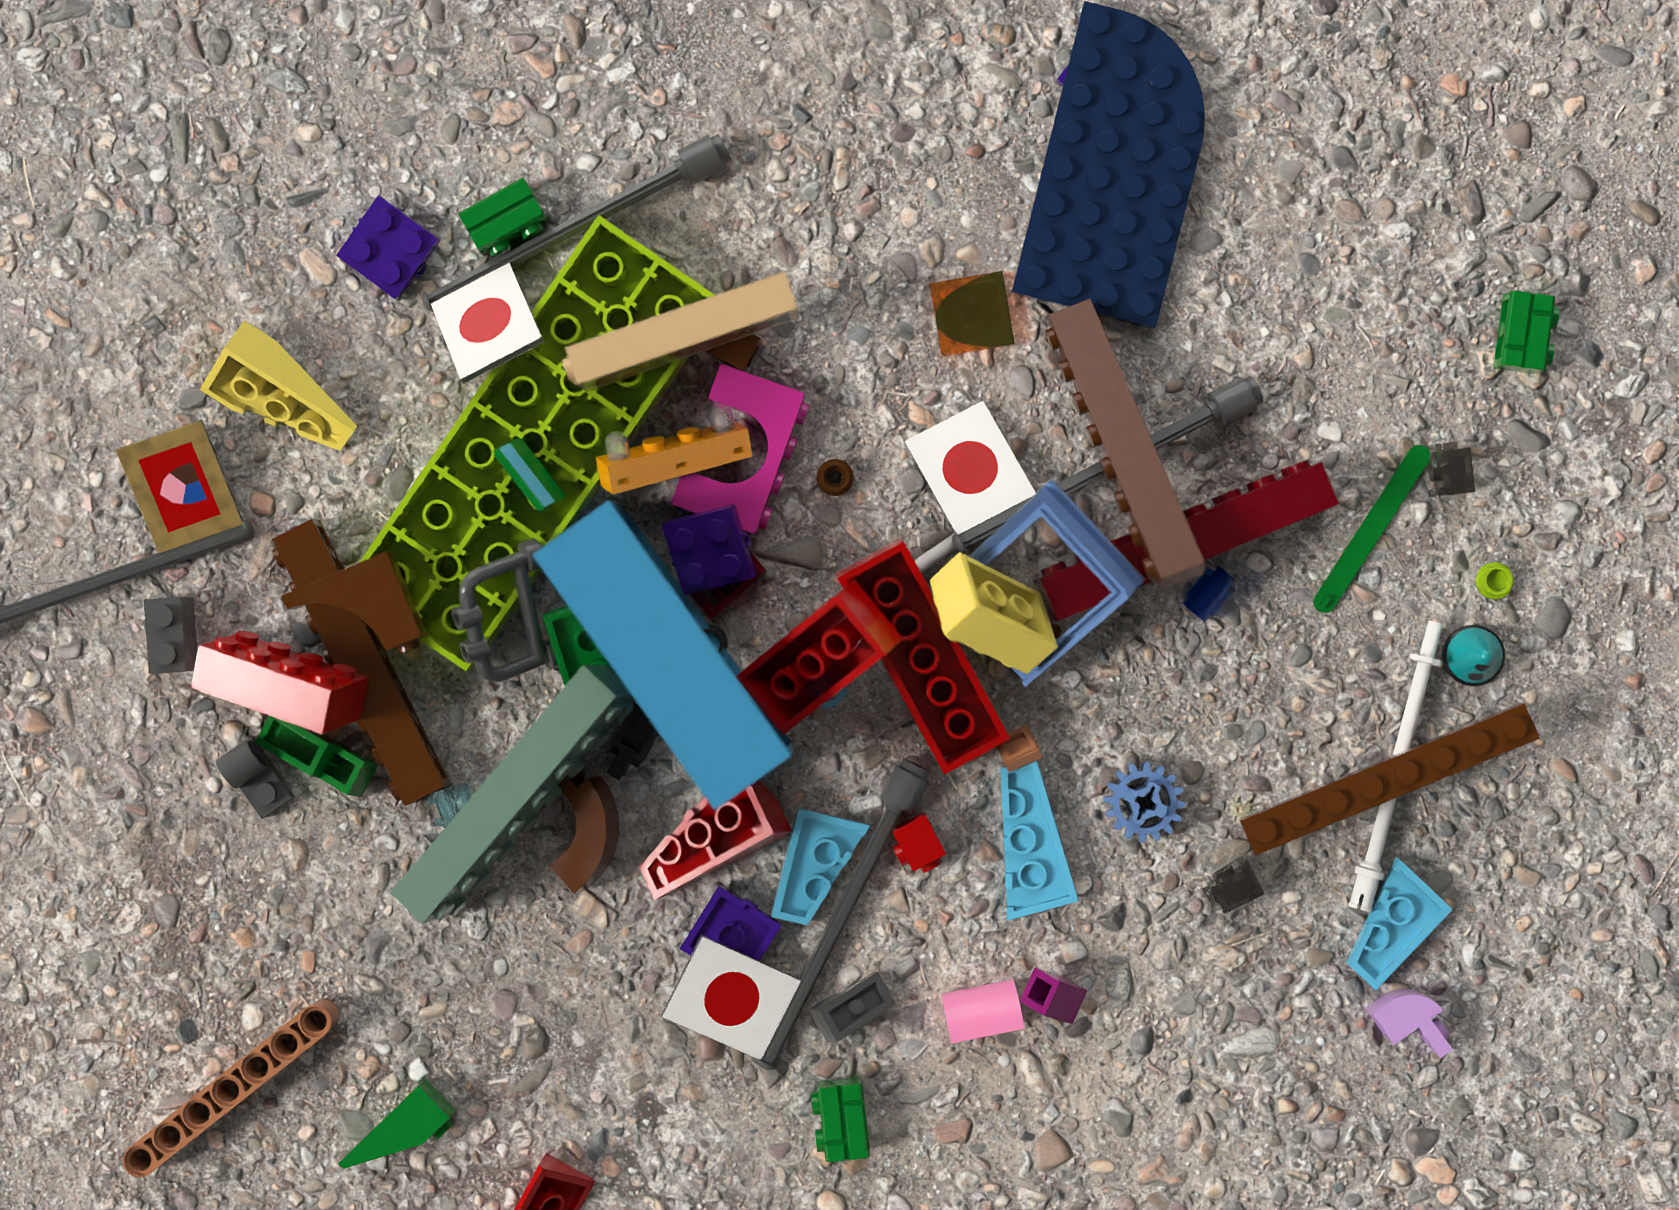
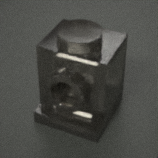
M1458 442L1435 444L1436 452L1432 453V460L1428 461L1429 479L1431 482H1435V489L1428 490L1429 498L1475 492L1471 447L1459 448Z
M1243 857L1235 860L1238 867L1233 869L1232 865H1228L1215 871L1212 874L1213 880L1207 882V886L1202 888V892L1211 908L1218 906L1219 910L1226 914L1265 894L1248 860Z

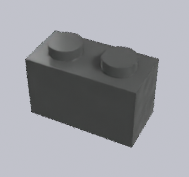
M193 597L144 599L149 674L194 671L197 658Z

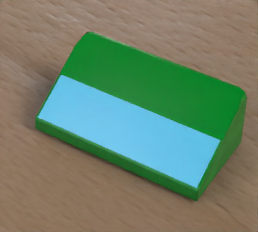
M515 439L493 451V455L538 512L546 513L564 499V492L522 439Z

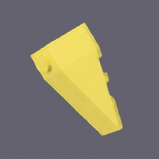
M245 320L226 344L199 389L232 411L244 415L246 410L264 416V423L276 427L280 422L295 428L299 436L339 451L342 450L357 427L276 340Z

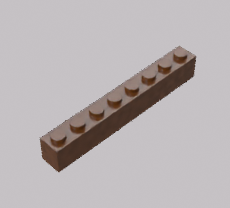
M1091 299L1048 314L1050 328L1045 330L1048 343L1052 351L1059 350L1063 359L1058 362L1062 376L1066 383L1072 381L1076 393L1072 394L1075 407L1079 415L1086 413L1090 425L1086 426L1089 440L1093 448L1100 446L1104 458L1100 459L1103 473L1107 481L1114 479L1118 491L1114 492L1117 506L1121 514L1128 512L1132 525L1128 526L1131 539L1135 547L1142 545L1147 558L1143 559L1142 563L1150 581L1157 580L1160 590H1164L1203 575L1205 562Z
M310 519L272 538L276 546L272 550L274 558L282 569H287L292 579L289 582L291 591L344 569L320 520ZM325 604L305 606L309 613L305 618L310 630L315 636L319 634L325 645L322 653L326 662L332 665L345 664L352 666L356 669L355 673L369 677L361 719L356 722L364 735H370L375 745L372 748V754L380 768L386 767L391 778L388 785L394 798L397 801L402 800L404 806H407L450 785L451 782L377 634L362 619L344 609Z
M1518 703L1240 818V822L1256 856L1540 739V736L1525 703Z

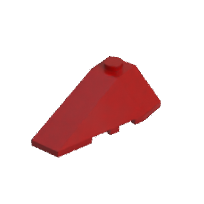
M758 779L716 810L713 809L704 796L694 808H690L683 816L684 820L670 835H667L639 867L654 900H658L766 847L791 833L792 830L777 798Z

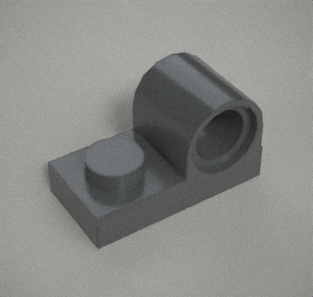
M249 737L217 759L216 765L224 779L233 788H240L257 814L263 819L295 796L262 748L255 743L256 739Z
M873 972L843 992L835 993L812 1006L809 1012L826 1042L837 1043L896 1003L879 973Z

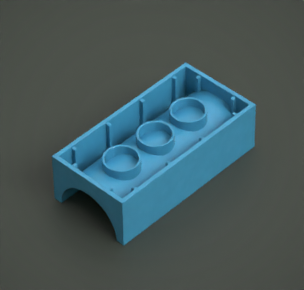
M608 500L532 555L714 810L792 755L795 745L786 733L783 735L738 681L736 676L742 671L724 647L720 654L718 653L720 641L712 632L704 633L702 631L703 629L710 628L689 597L683 594L679 583L623 506Z

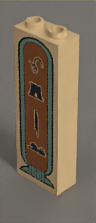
M782 272L565 348L568 358L563 359L562 362L569 381H573L574 385L578 384L587 392L800 318L799 311L786 272Z

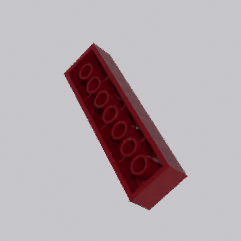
M1309 459L1298 462L1280 470L1283 477L1275 479L1274 474L1246 484L1248 491L1243 494L1237 488L1212 498L1214 506L1207 509L1204 503L1183 510L1203 560L1338 505L1339 502L1322 462L1314 465L1310 464ZM1130 533L1110 541L1145 578V581L1137 588L1153 582L1148 579L1142 560L1147 558L1142 545L1135 547ZM1075 555L1077 563L1066 566L1065 562L1062 561L1041 569L1043 577L1035 580L1052 621H1060L1096 606L1111 593L1078 555Z

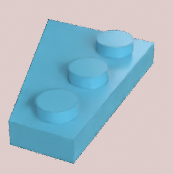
M797 807L771 917L808 925L832 888L831 885L843 866L851 858L852 852L860 839L864 837L870 825Z

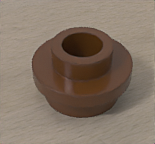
M828 460L818 469V486L827 495H843L853 484V471L842 460ZM832 471H838L842 475V481L837 485H833L828 481V475Z

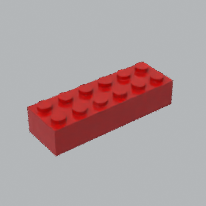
M901 538L835 573L842 589L855 579L902 636L903 639L881 660L944 775L1010 739L959 642L950 640L942 631V622L934 602V596Z

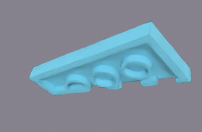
M1038 760L1012 772H1008L1006 766L1001 767L1007 921L1078 902L1079 897Z

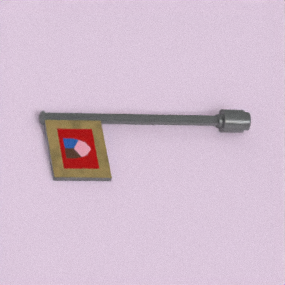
M202 419L116 449L158 553L0 607V624L248 538L251 541L254 538V527L248 520H243Z

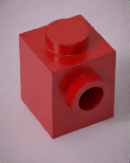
M925 812L894 827L892 833L898 844L892 848L902 867L909 864L913 872L921 869L925 873L943 863L940 857L946 855V852Z

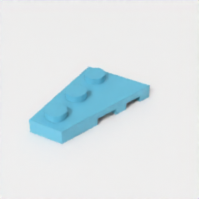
M1395 857L1373 903L1372 912H1369L1346 961L1374 990H1377L1453 910L1397 857Z

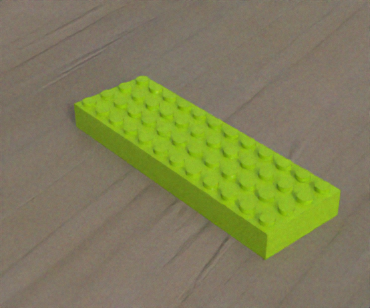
M600 215L594 220L532 310L544 343L490 371L360 560L362 562L384 552L394 553L428 636L420 640L466 672L475 669L474 662L467 663L460 650V642L468 640V634L466 629L459 630L452 616V609L461 606L459 589L462 580L477 567L517 553L519 543L535 538L543 548L572 527L601 486L595 457L624 450L628 447L690 357L682 358L586 392L578 384L574 385L573 381L568 379L562 362L563 359L568 358L565 348L716 296ZM515 439H522L564 492V499L546 513L538 512L493 455L495 449ZM542 568L529 572L531 586L542 572ZM513 570L481 582L474 592L475 601L483 616V622L481 623L483 635L489 647L520 604Z

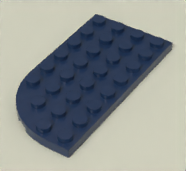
M1088 1L1083 3L1011 293L1064 307L1091 299L1097 315L1154 329L1158 321L1202 147L1205 111L1201 87L1188 58L1171 37L1146 19L1108 6Z

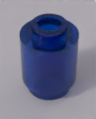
M1220 566L1215 571L1207 567L1204 574L1185 593L1187 598L1182 604L1205 622L1210 615L1214 618L1237 591L1231 586L1236 580Z

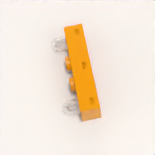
M717 404L710 413L711 427L700 430L696 427L684 428L677 432V436L666 439L664 437H650L643 440L642 445L629 448L625 434L613 431L605 439L607 454L595 457L600 484L613 495L752 457L748 428L734 420L732 410L728 405Z

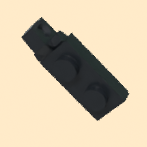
M636 700L633 703V710L624 719L610 743L612 745L610 751L616 754V757L607 773L617 780L625 776L631 764L636 768L640 767L660 736V733Z

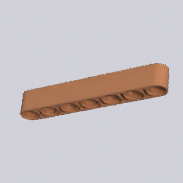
M320 999L303 1009L130 1146L123 1156V1166L126 1172L137 1178L145 1177L166 1162L334 1029L340 1018L337 1006L332 1001ZM313 1010H318L325 1014L327 1019L326 1027H319L313 1023ZM285 1033L291 1034L296 1038L298 1045L296 1050L288 1049L284 1045L283 1035ZM259 1056L266 1060L268 1064L267 1073L259 1072L255 1068V1057ZM226 1080H232L237 1083L239 1087V1094L237 1096L227 1092L225 1088ZM197 1103H203L208 1107L210 1111L209 1118H202L198 1115L196 1111ZM168 1126H173L179 1130L180 1141H174L169 1137L167 1133ZM139 1149L146 1150L150 1154L151 1164L143 1163L138 1155Z

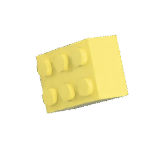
M961 552L930 579L934 602L942 622L941 628L950 640L959 641L973 648L979 654H986L1001 661L1005 666L1013 667L1026 674L1058 648L1040 592Z

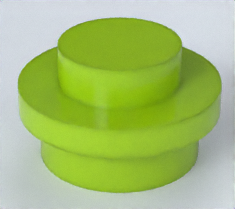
M1491 562L1483 565L1478 570L1475 584L1482 596L1488 599H1501L1512 590L1514 577L1506 565Z

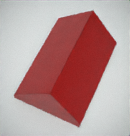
M545 1153L514 1210H580L595 1181L568 1164Z

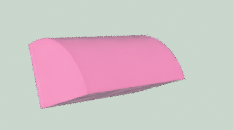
M1014 979L941 993L951 1043L1025 1029Z

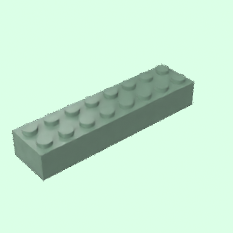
M583 665L390 892L422 924L436 919L441 921L450 915L454 917L466 906L468 900L465 897L473 888L479 889L490 878L492 873L489 869L497 860L499 862L503 861L513 851L515 845L512 842L520 832L522 834L527 833L538 821L539 818L536 814L544 804L549 806L560 796L562 789L558 785L565 776L575 777L585 766L586 761L584 757L590 750L599 749L610 736L607 730L616 720L618 722L623 721L634 708L631 702L635 698L620 677L607 665Z

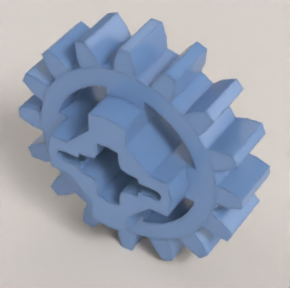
M1143 761L1141 770H1137L1133 763H1129L1128 774L1125 775L1117 770L1115 772L1119 779L1117 784L1107 782L1106 784L1113 793L1103 797L1104 802L1112 804V808L1104 812L1105 816L1117 818L1112 827L1115 830H1119L1124 826V837L1130 839L1134 833H1137L1140 843H1145L1147 834H1151L1155 841H1159L1160 830L1163 829L1171 834L1173 830L1169 825L1170 821L1181 822L1182 820L1175 811L1176 808L1185 807L1184 802L1176 799V796L1184 790L1180 786L1172 787L1171 784L1175 781L1176 776L1171 773L1163 777L1164 767L1159 764L1154 771H1151L1148 761ZM1147 777L1142 785L1134 788L1126 786L1134 779ZM1161 784L1167 792L1168 806L1161 802L1159 796ZM1148 792V799L1152 801V805L1150 808L1143 807L1139 811L1140 805L1135 802L1138 795L1145 797ZM1120 798L1127 802L1130 810L1127 820L1120 809ZM1154 816L1161 818L1152 825L1141 826L1148 818Z

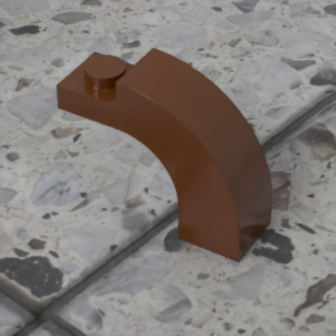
M583 769L573 778L565 776L558 785L562 789L563 795L573 807L576 816V832L569 848L550 866L573 894L587 890L605 872L614 856L619 838L618 809L611 790L601 776L585 780L583 778L585 776Z

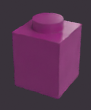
M1034 967L1020 1002L1046 1017L1073 1024L1088 990L1061 975Z

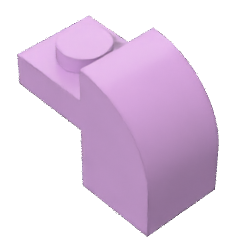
M1396 989L1390 991L1365 1008L1385 1038L1394 1045L1417 1030L1430 1050L1438 1057L1442 1058L1453 1050L1446 1041L1450 1037L1448 1030L1437 1017L1431 1020L1442 1012L1443 1009L1436 1002L1416 990Z

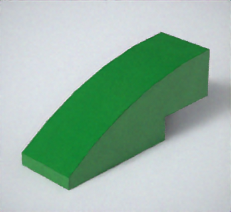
M268 716L255 741L259 746L309 776L320 778L350 796H363L378 767V764L324 734L272 716Z

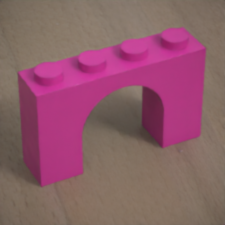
M720 363L708 399L712 403L754 418L763 427L768 440V452L765 462L754 476L739 483H722L696 473L680 476L671 505L696 514L735 504L743 531L757 535L759 528L766 530L773 510L768 508L767 504L771 493L779 494L785 474L779 472L783 459L791 460L797 443V439L792 438L796 423L803 425L810 404L804 402L805 393Z

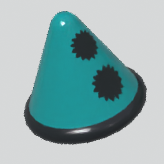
M1467 625L1458 628L1447 638L1443 646L1442 661L1449 676L1456 682L1470 687L1482 686L1494 680L1501 672L1505 662V649L1498 635L1492 630L1480 625Z

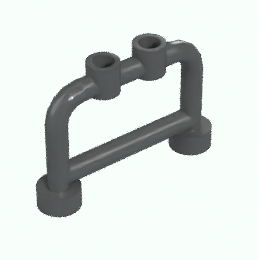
M535 538L519 543L517 553L482 565L469 572L462 580L459 589L461 606L452 609L453 620L459 630L466 629L468 634V640L460 642L462 656L467 663L474 662L479 675L488 681H504L542 665H546L550 670L558 667L550 639L543 641L529 572L541 568L532 556L542 548ZM513 570L531 654L505 665L493 667L488 658L490 647L481 627L483 616L475 601L474 592L481 582Z

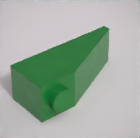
M424 1079L338 1164L345 1169L422 1145L431 1136L437 1141L453 1125L448 1119L456 1110Z

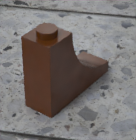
M393 552L381 553L281 595L286 610H296L305 606L325 604L353 613L372 628L386 651L397 649L399 654L409 652L421 646L419 639L428 636Z

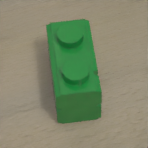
M524 177L458 213L478 251L484 257L490 254L492 258L498 257L510 250V242L523 236L524 240L540 234L544 230L542 225L548 222L544 211Z
M1509 291L1503 294L1493 363L1494 369L1538 374L1544 372L1546 366L1552 364L1555 347L1554 344L1549 343L1551 329L1557 327L1560 315L1559 307H1554V296L1522 291Z
M862 1077L819 1081L817 1086L818 1092L811 1093L813 1115L821 1116L822 1129L815 1130L817 1152H825V1161L828 1163L848 1159L869 1158L870 1145Z

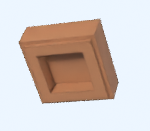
M1028 725L1009 732L1010 739L997 746L1008 772L1043 758Z

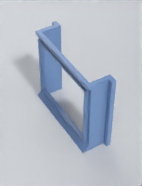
M1052 479L972 552L969 557L987 566L1039 517H1042L1106 585L1111 593L1056 640L1058 648L1028 674L1011 667L1023 680L1022 684L1025 687L1129 599L1137 587L1145 581V578Z

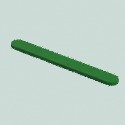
M1415 445L1408 450L1315 594L1313 606L1317 611L1328 613L1335 608L1428 464L1430 452L1427 447Z

